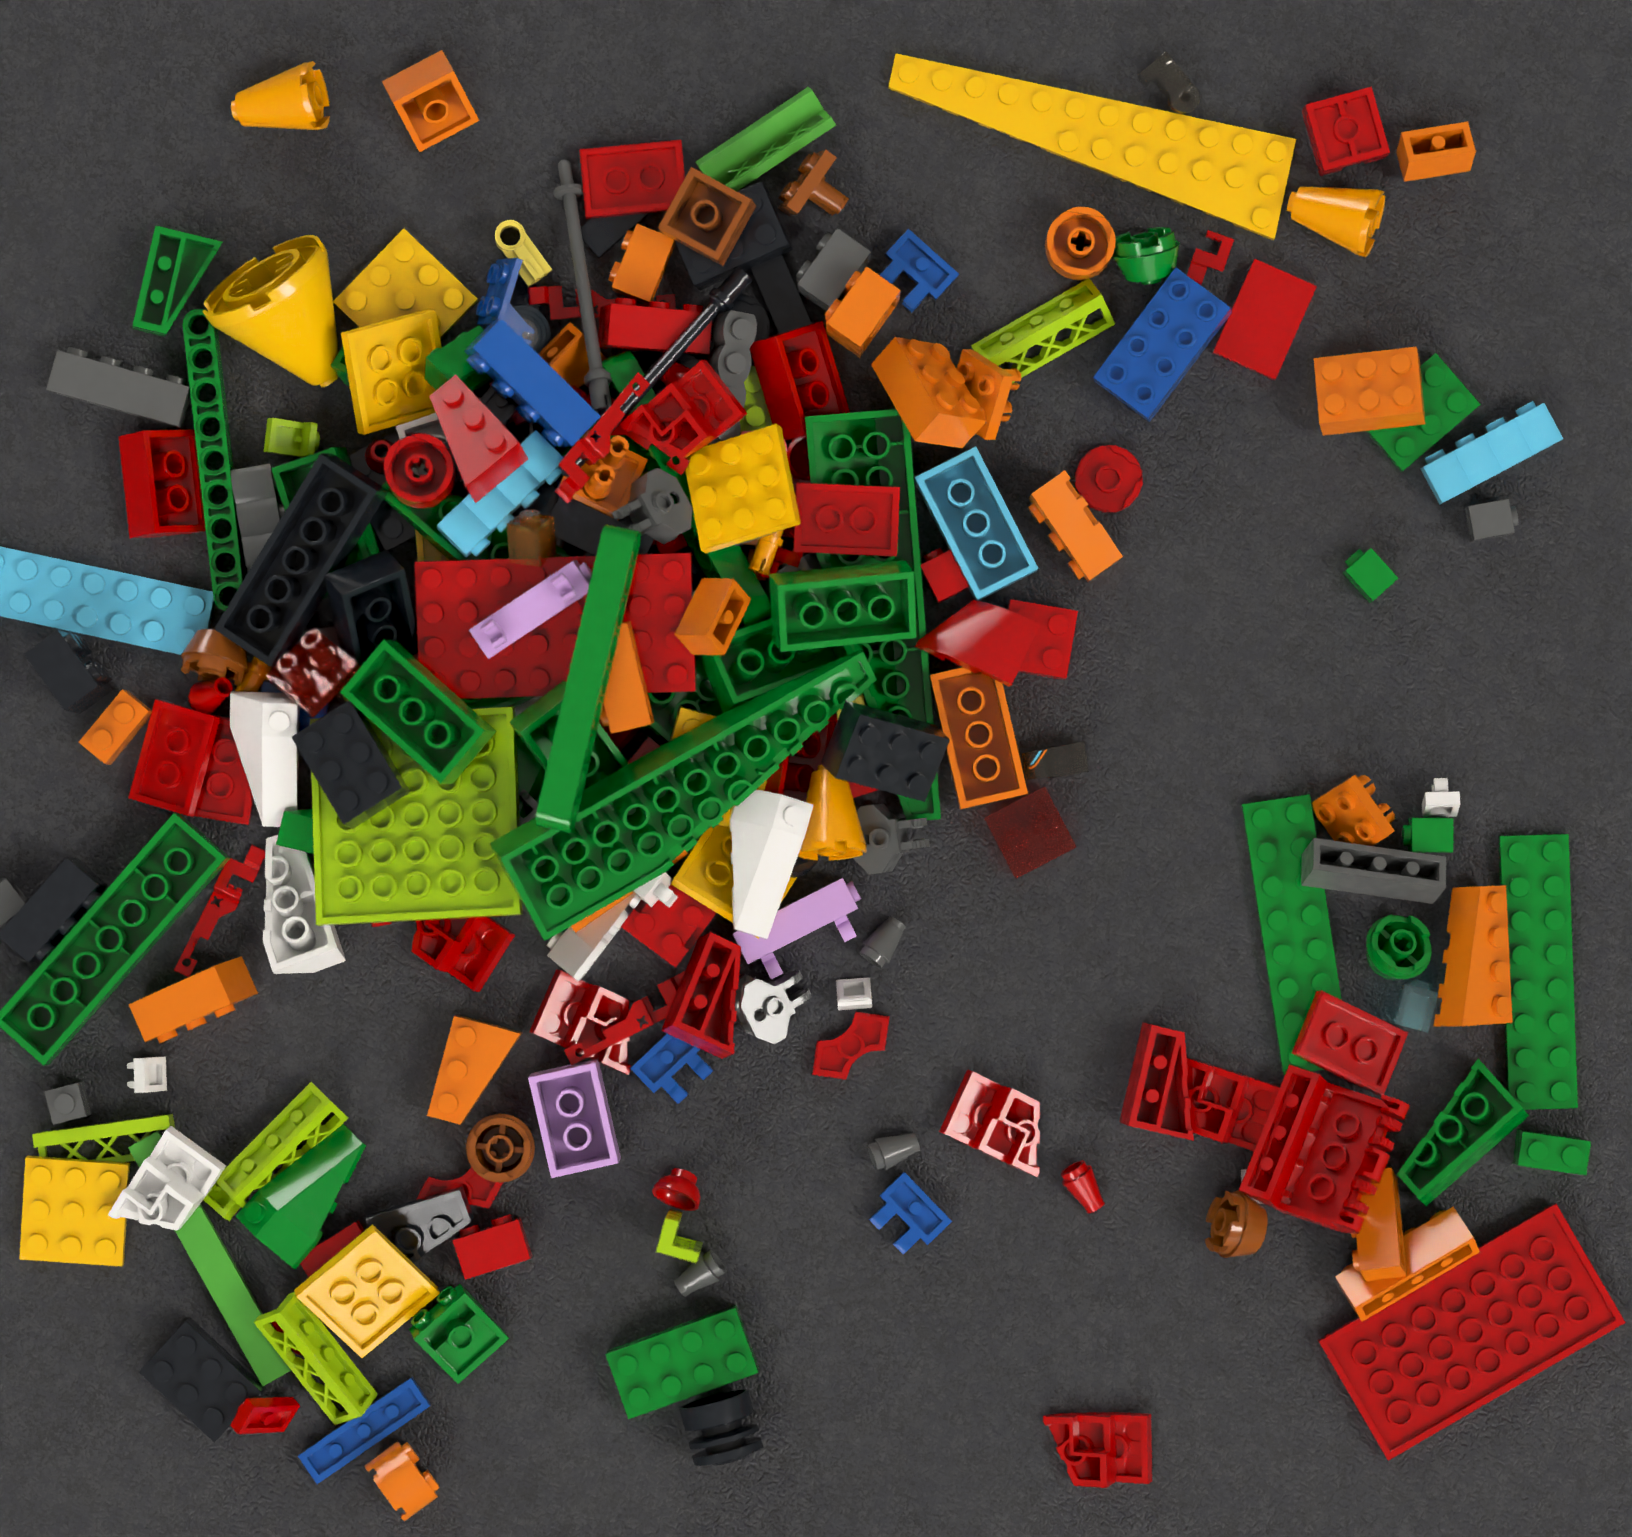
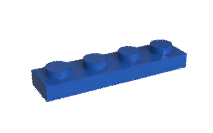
M411 1377L371 1404L361 1417L345 1422L300 1453L298 1458L316 1484H318L426 1410L431 1404L413 1377Z

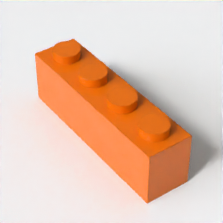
M1454 1207L1435 1213L1428 1222L1417 1228L1408 1229L1403 1233L1407 1276L1365 1281L1360 1271H1355L1353 1263L1347 1265L1340 1274L1335 1276L1342 1292L1361 1322L1480 1252L1474 1237Z

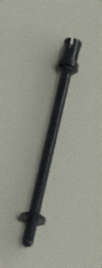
M735 267L733 272L718 288H713L709 292V304L644 375V378L650 383L647 389L639 398L632 392L620 407L625 416L612 432L716 315L725 310L730 311L734 307L733 301L752 282V279L746 272L739 267ZM637 383L636 386L633 388L635 391H638V390H639V384H638V383ZM594 432V434L590 437L594 438L596 442L597 438H600L601 436L597 435L596 432ZM578 457L575 463L581 468L588 458L583 460ZM562 469V474L565 477H569V475Z

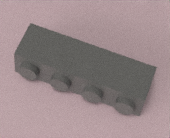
M68 347L67 352L57 350L46 388L49 392L183 429L191 401L190 387L185 386L186 379L167 374L165 380L153 377V370L134 365L131 371L121 368V361L101 356L100 362L87 358L88 352Z
M1313 838L1302 853L1301 886L1433 904L1446 889V857Z

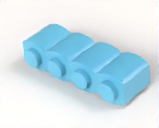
M1534 401L1515 410L1518 417L1508 422L1502 417L1485 426L1488 433L1478 438H1475L1474 434L1471 433L1456 441V450L1445 454L1444 450L1441 449L1426 457L1427 465L1422 467L1421 471L1439 505L1563 440L1545 403L1536 407Z
M537 430L520 444L528 457L525 463L477 503L474 502L469 493L437 525V530L465 558L471 553L477 557L491 543L487 539L496 529L502 533L515 520L512 513L521 505L525 509L528 508L540 496L536 490L543 483L547 482L551 485L562 475V468L558 464L563 457Z

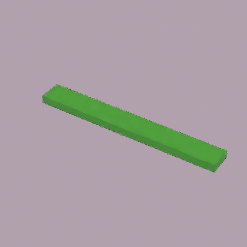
M160 1130L128 1147L139 1168L143 1161L151 1155L161 1139L162 1134ZM200 1203L178 1231L175 1230L261 1385L265 1386L290 1372L291 1369L255 1325L254 1321L263 1313Z

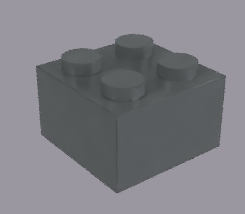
M838 228L833 234L826 232L816 247L818 256L813 263L807 260L796 275V281L799 282L797 284L798 293L825 312H827L836 298L840 301L843 300L846 293L845 286L856 270L862 273L871 260L870 250Z

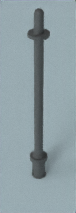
M562 159L558 163L561 186L555 188L553 194L556 199L563 200L589 364V372L584 376V383L586 387H589L592 408L602 416L612 404L609 384L612 380L611 373L603 369L576 200V198L583 195V187L580 184H574L571 163L566 159Z

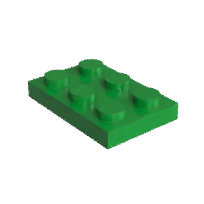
M1437 353L1420 366L1426 424L1366 431L1401 472L1481 405Z

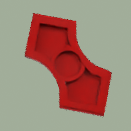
M855 1012L852 1024L842 1035L831 1040L817 1041L812 1075L846 1080L850 1067L860 1056L871 1051H885L890 1016Z
M471 1167L466 1174L456 1179L441 1180L429 1176L416 1200L463 1186L469 1205L489 1209L503 1183L486 1180Z

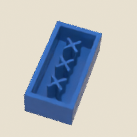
M1175 268L1094 375V381L1150 422L1231 315V307L1178 268Z
M502 318L492 321L464 350L469 356L466 360L467 363L480 375L483 372L487 373L494 380L491 384L493 389L504 399L507 397L512 398L519 405L515 409L519 415L528 423L536 422L543 429L540 434L554 448L556 446L561 448L573 446L601 417Z

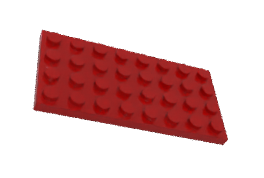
M691 552L638 554L622 622L631 621L648 693L696 691L695 655L675 635L693 597ZM596 556L414 562L418 661L460 699L544 696L563 680L567 682L587 594L489 659L469 629L574 560H577L580 565L585 562L590 570L593 571Z
M1556 1203L1549 1205L1478 1247L1480 1252L1363 1322L1357 1317L1318 1340L1388 1461L1626 1323Z

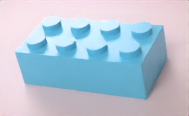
M976 446L914 478V482L949 550H951L975 600L979 601L1039 569Z

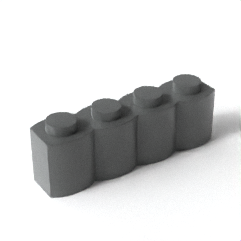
M730 310L719 313L714 321L712 328L714 348L711 350L707 361L744 408L746 401L744 381L747 379L751 369V353L749 348L756 337L757 322L754 314ZM740 421L706 446L739 436L741 431Z
M270 463L231 470L232 489L248 572L285 513L283 504L279 502L278 488L271 469L273 465Z

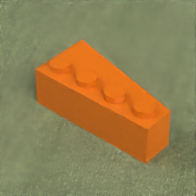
M1506 885L1452 887L1447 932L1451 936L1449 946L1443 952L1442 963L1447 965L1444 984H1439L1438 998H1441L1442 1002L1440 1014H1435L1434 1026H1475L1513 1023Z

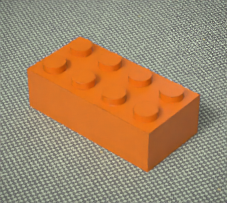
M964 667L930 675V683L941 731L950 739L946 752L960 810L1028 794L1003 684L981 672L975 674Z

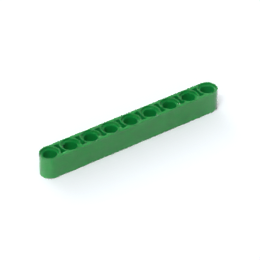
M194 309L188 312L183 319V333L213 598L217 607L225 611L227 606L222 600L224 592L230 588L238 590L246 577L242 537L231 482V470H234L219 334L218 329L210 323L205 333L200 335L194 334L192 331L193 322L197 318H206L202 312L203 309ZM209 351L213 357L211 365L204 369L198 368L196 365L198 354ZM213 385L216 389L215 398L208 403L202 402L200 399L201 389L204 386ZM210 419H217L220 423L219 432L212 437L206 436L203 431L204 424ZM213 453H221L224 458L223 466L219 470H210L207 465L209 456ZM220 486L225 487L228 492L226 501L219 505L214 504L211 500L212 491ZM227 520L231 523V533L228 537L220 539L215 534V527L220 521ZM226 554H232L236 561L235 567L230 572L224 573L219 568V560Z
M624 350L602 361L603 369L611 373L612 382L609 384L610 395L614 399L619 396L637 372L643 377L645 375L634 355L628 350ZM652 388L628 416L641 404H648L656 396ZM629 437L638 455L648 459L645 465L646 470L649 472L660 468L676 477L692 506L686 471L680 475L667 465L671 457L653 444L646 450ZM674 456L672 461L674 464H679L680 459ZM670 494L674 504H677V497L674 494ZM692 511L691 529L682 533L706 578L734 579L751 598L737 630L770 618L771 603L755 573L748 569L750 564L740 546L732 545L707 554L701 551L694 512Z
M607 524L603 527L537 807L536 826L572 833L639 552L640 531Z

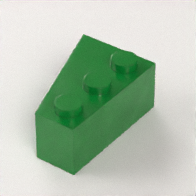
M155 226L132 329L165 337L223 242Z

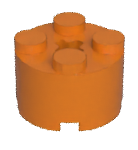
M1074 207L1063 212L1052 222L1046 236L1045 251L1050 266L1060 275L1073 280H1086L1099 275L1106 268L1114 253L1115 233L1108 220L1095 209ZM1078 236L1084 237V243L1089 244V247H1084L1083 251H1077L1076 245L1071 244V241H1076Z
M397 1441L364 1465L368 1472L373 1468L375 1469L377 1474L373 1476L374 1482L395 1511L401 1507L405 1512L400 1517L405 1522L436 1499L438 1496L435 1491L440 1487L428 1469L421 1473L415 1463L419 1461V1457L410 1444L406 1442L401 1445Z

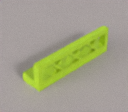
M1089 278L972 344L971 347L997 366L1004 362L1013 363L1011 368L1018 369L1022 378L1115 325V322L1102 294ZM1100 309L1103 316L1102 319L1092 325L1084 324L1090 313ZM1064 328L1072 329L1069 338L1062 342L1055 341L1059 331ZM1034 345L1043 346L1040 354L1032 359L1025 357L1029 348Z
M310 1082L223 1170L216 1183L243 1208L247 1204L244 1199L253 1190H259L338 1129L348 1117L314 1083ZM331 1112L335 1114L325 1125H321V1122ZM307 1139V1143L301 1149L296 1150L297 1146ZM283 1164L282 1168L272 1175V1171L278 1165Z
M173 1114L38 1132L32 1134L34 1148L38 1147L40 1157H48L46 1146L60 1144L70 1152L67 1158L72 1159L75 1155L79 1159L88 1160L78 1152V1149L84 1141L94 1139L104 1149L96 1159L92 1160L129 1162L135 1161L131 1153L122 1155L111 1147L119 1136L129 1135L138 1142L149 1136L153 1131L165 1130L171 1126L175 1128ZM146 1132L142 1139L135 1135L136 1133ZM112 1137L108 1144L101 1139ZM78 1142L74 1148L67 1143ZM107 1151H110L113 1155H115L113 1157L103 1158Z
M669 1209L656 1252L697 1263L703 1242L677 1236L683 1212Z
M295 1292L288 1294L277 1309L259 1315L254 1321L258 1329L334 1425L361 1417L377 1397V1392L320 1319L296 1297ZM276 1321L284 1331V1334L276 1331L270 1323ZM291 1348L300 1351L305 1359L297 1357ZM311 1374L320 1377L325 1385L316 1382ZM332 1400L340 1403L345 1411L340 1412L332 1403Z

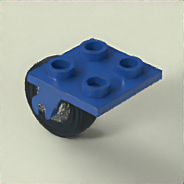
M519 258L497 259L496 264L493 263L487 274L486 281L489 283L486 296H482L477 306L476 314L479 316L477 324L488 326L492 321L502 318L528 345L539 353L550 342L551 338L550 327L546 318L541 312L529 305L510 304L523 260Z

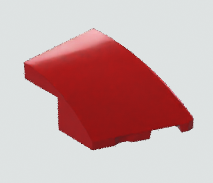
M701 360L677 382H671L648 404H641L619 426L625 431H630L647 439L648 442L656 446L668 449L669 452L681 458H686L719 437L748 413L708 361Z
M973 600L918 640L915 647L941 660L946 658L975 674L981 672L1010 687L1041 624L1008 609Z
M491 917L417 920V931L413 937L411 952L436 970L448 972L473 991L480 992L515 937V934Z
M556 969L529 1032L565 1049L579 1042L586 1049L606 1039L603 1030L626 1019L629 1013V1000L601 986L592 985L583 980L577 981L570 974ZM630 1037L588 1057V1059L598 1058L600 1064L629 1075L630 1064L628 1063L627 1042L630 1041ZM578 1048L575 1053L583 1056L584 1051Z
M1187 1057L1188 1096L1191 1102L1190 1120L1193 1133L1221 1143H1231L1255 1151L1280 1087Z
M967 1070L939 1132L1032 1176L1038 1177L1040 1173V1167L1037 1166V1144H1040V1131L1037 1125L1040 1119V1102L1013 1088L1002 1086L974 1071Z
M1085 1412L1046 1414L1043 1416V1423L1049 1427L1057 1443V1452L1060 1458L1065 1461L1067 1472L1074 1486L1107 1488L1115 1482L1149 1484L1152 1482L1151 1414Z

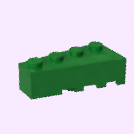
M1479 1058L1471 1067L1472 1070L1464 1082L1459 1084L1453 1093L1454 1096L1443 1112L1441 1111L1436 1117L1427 1135L1420 1140L1397 1173L1400 1179L1425 1206L1431 1203L1529 1117L1528 1113Z

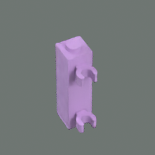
M574 560L469 629V631L489 659L588 593L592 571L585 562L580 565L577 560Z
M841 878L778 910L768 939L760 937L758 939L741 931L734 932L733 936L737 944L741 946V952L747 964L760 958L770 979H773L783 974L773 951L833 921L844 942L856 937L857 935L846 915L858 909L855 902L861 900L853 882L851 881L846 884L844 879Z

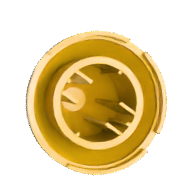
M305 235L274 246L273 250L276 254L260 262L254 257L240 266L208 295L203 303L207 310L205 309L202 312L209 323L215 328L312 386L320 385L321 387H326L338 378L331 364L339 353L328 254L319 237Z

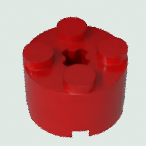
M424 433L412 434L395 442L386 454L384 461L386 481L393 495L403 504L414 508H431L437 506L450 494L456 479V469L449 450L436 437ZM422 464H425L428 473L426 475L421 474L419 478H416L412 469L420 468Z

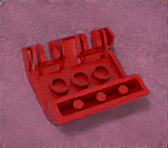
M1289 1064L1239 1191L1280 1212L1342 1233L1359 1234L1365 1219L1358 1215H1367L1369 1207L1361 1202L1360 1199L1362 1195H1375L1377 1187L1370 1183H1380L1390 1155L1385 1152H1391L1395 1145L1385 1136L1387 1132H1399L1403 1124L1398 1120H1405L1410 1105L1383 1094L1380 1097L1381 1099L1328 1083L1318 1073Z

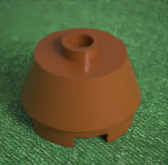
M214 628L212 630H198L181 654L183 659L181 671L184 674L189 673L190 670L198 673V681L215 680L224 677L234 681L233 684L236 686H240L243 675L248 673L246 650Z
M493 1114L481 1119L472 1128L466 1143V1153L471 1167L478 1175L492 1182L503 1183L515 1180L527 1171L534 1158L535 1143L531 1131L520 1119L508 1114Z
M1225 1191L1223 1198L1215 1197L1206 1217V1222L1212 1223L1211 1238L1205 1239L1206 1246L1210 1251L1218 1253L1223 1258L1256 1253L1261 1247L1267 1231L1268 1218L1265 1208L1240 1191Z

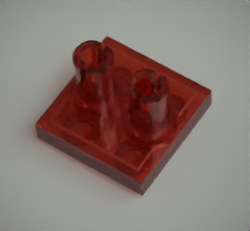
M316 628L306 632L307 635H303L301 641L288 654L283 655L282 659L278 660L276 665L265 675L270 683L312 717L331 701L360 669L358 662Z
M1046 787L984 818L1015 879L1076 848Z

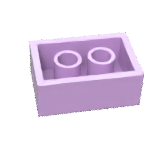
M598 1058L579 1062L572 1066L570 1064L531 1073L528 1080L551 1178L618 1164L621 1156Z

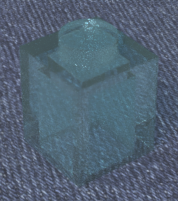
M1412 979L1411 985L1402 983L1391 1023L1428 1033L1438 999V993L1430 991L1432 984Z

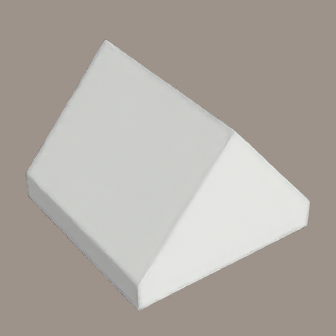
M870 978L836 980L838 1010L872 1008Z

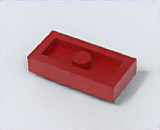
M293 1397L246 1398L239 1406L230 1426L237 1434L284 1432L299 1409L300 1404Z

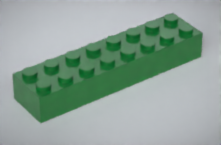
M173 813L0 1010V1028L43 1066L51 1064L231 858L181 814Z

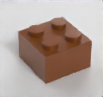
M691 167L658 229L668 237L724 266L755 210L756 204L752 199Z

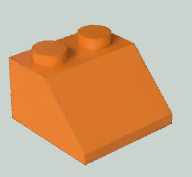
M443 50L382 81L419 152L479 121Z

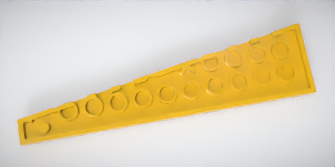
M895 54L888 86L890 90L928 105L939 107L956 116H962L989 129L992 128L1010 135V137L1028 142L1040 147L1042 150L1118 180L1132 183L1141 189L1165 196L1179 204H1185L1198 209L1212 217H1218L1231 222L1235 226L1273 241L1275 239L1296 142L1294 138Z

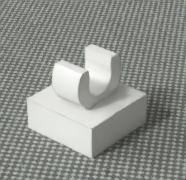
M1434 778V785L1431 786L1432 792H1425L1423 798L1422 817H1457L1460 807V791L1448 792V778Z
M666 872L633 890L651 907L659 899L670 908L678 898L668 888L673 880Z
M166 1057L133 1058V1062L127 1064V1069H134V1081L127 1082V1086L134 1088L135 1093L167 1091Z

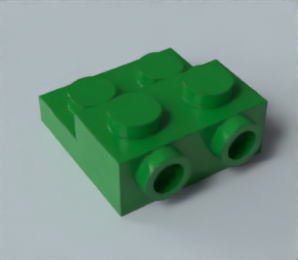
M461 1284L455 1288L448 1286L442 1290L437 1297L439 1303L430 1311L426 1309L419 1311L411 1321L413 1326L409 1328L413 1339L457 1384L509 1339L507 1333L484 1311L482 1305Z

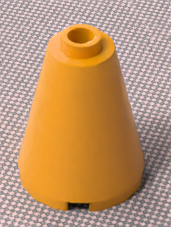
M314 61L304 62L236 93L235 100L231 102L233 118L245 127L304 130L327 128L330 116L324 117L323 107L330 105L327 87L320 69L313 70L312 67L316 64Z
M1301 186L1297 192H1291L1287 211L1291 212V219L1358 256L1367 257L1375 242V239L1371 238L1375 229H1379L1381 224L1385 195H1383L1384 191L1378 189Z
M819 765L818 770L812 772L806 802L813 804V809L798 856L808 860H818V855L828 856L829 860L860 857L863 855V852L866 853V842L849 782L835 778L823 765Z

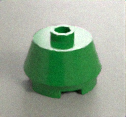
M1169 227L1147 228L1148 232L1133 236L1128 232L1115 238L1116 243L1113 257L1127 281L1141 282L1143 285L1158 283L1162 281L1161 278L1170 276L1176 268L1180 242L1175 239L1174 231L1171 232Z
M1391 914L1380 918L1371 926L1366 938V956L1369 966L1377 975L1388 980L1410 979L1418 976L1427 968L1431 960L1432 948L1429 940V930L1419 919L1411 915L1407 918Z

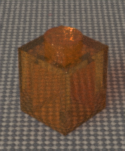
M525 510L507 523L509 563L540 567L547 562L548 557L556 555L554 516L541 515L537 510Z

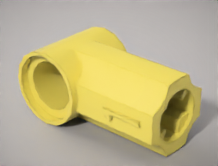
M506 220L497 226L495 231L497 247L507 258L523 260L519 275L528 287L552 271V268L519 222ZM507 228L516 229L520 234V240L513 246H508L501 241L500 235Z

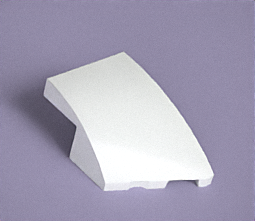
M171 1126L165 1130L151 1155L143 1161L129 1186L122 1190L108 1215L115 1219L123 1217L139 1220V1223L146 1225L158 1224L162 1228L178 1231L206 1197L226 1165Z

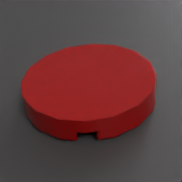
M1116 445L1099 446L1090 450L1079 461L1075 472V488L1079 496L1082 495L1089 508L1101 513H1116L1128 508L1138 497L1143 485L1142 470L1137 458L1127 449Z

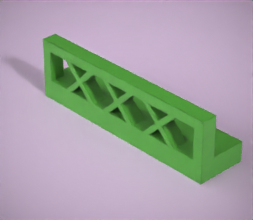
M808 86L695 163L705 175L738 191L836 126L832 117L823 109L814 92Z

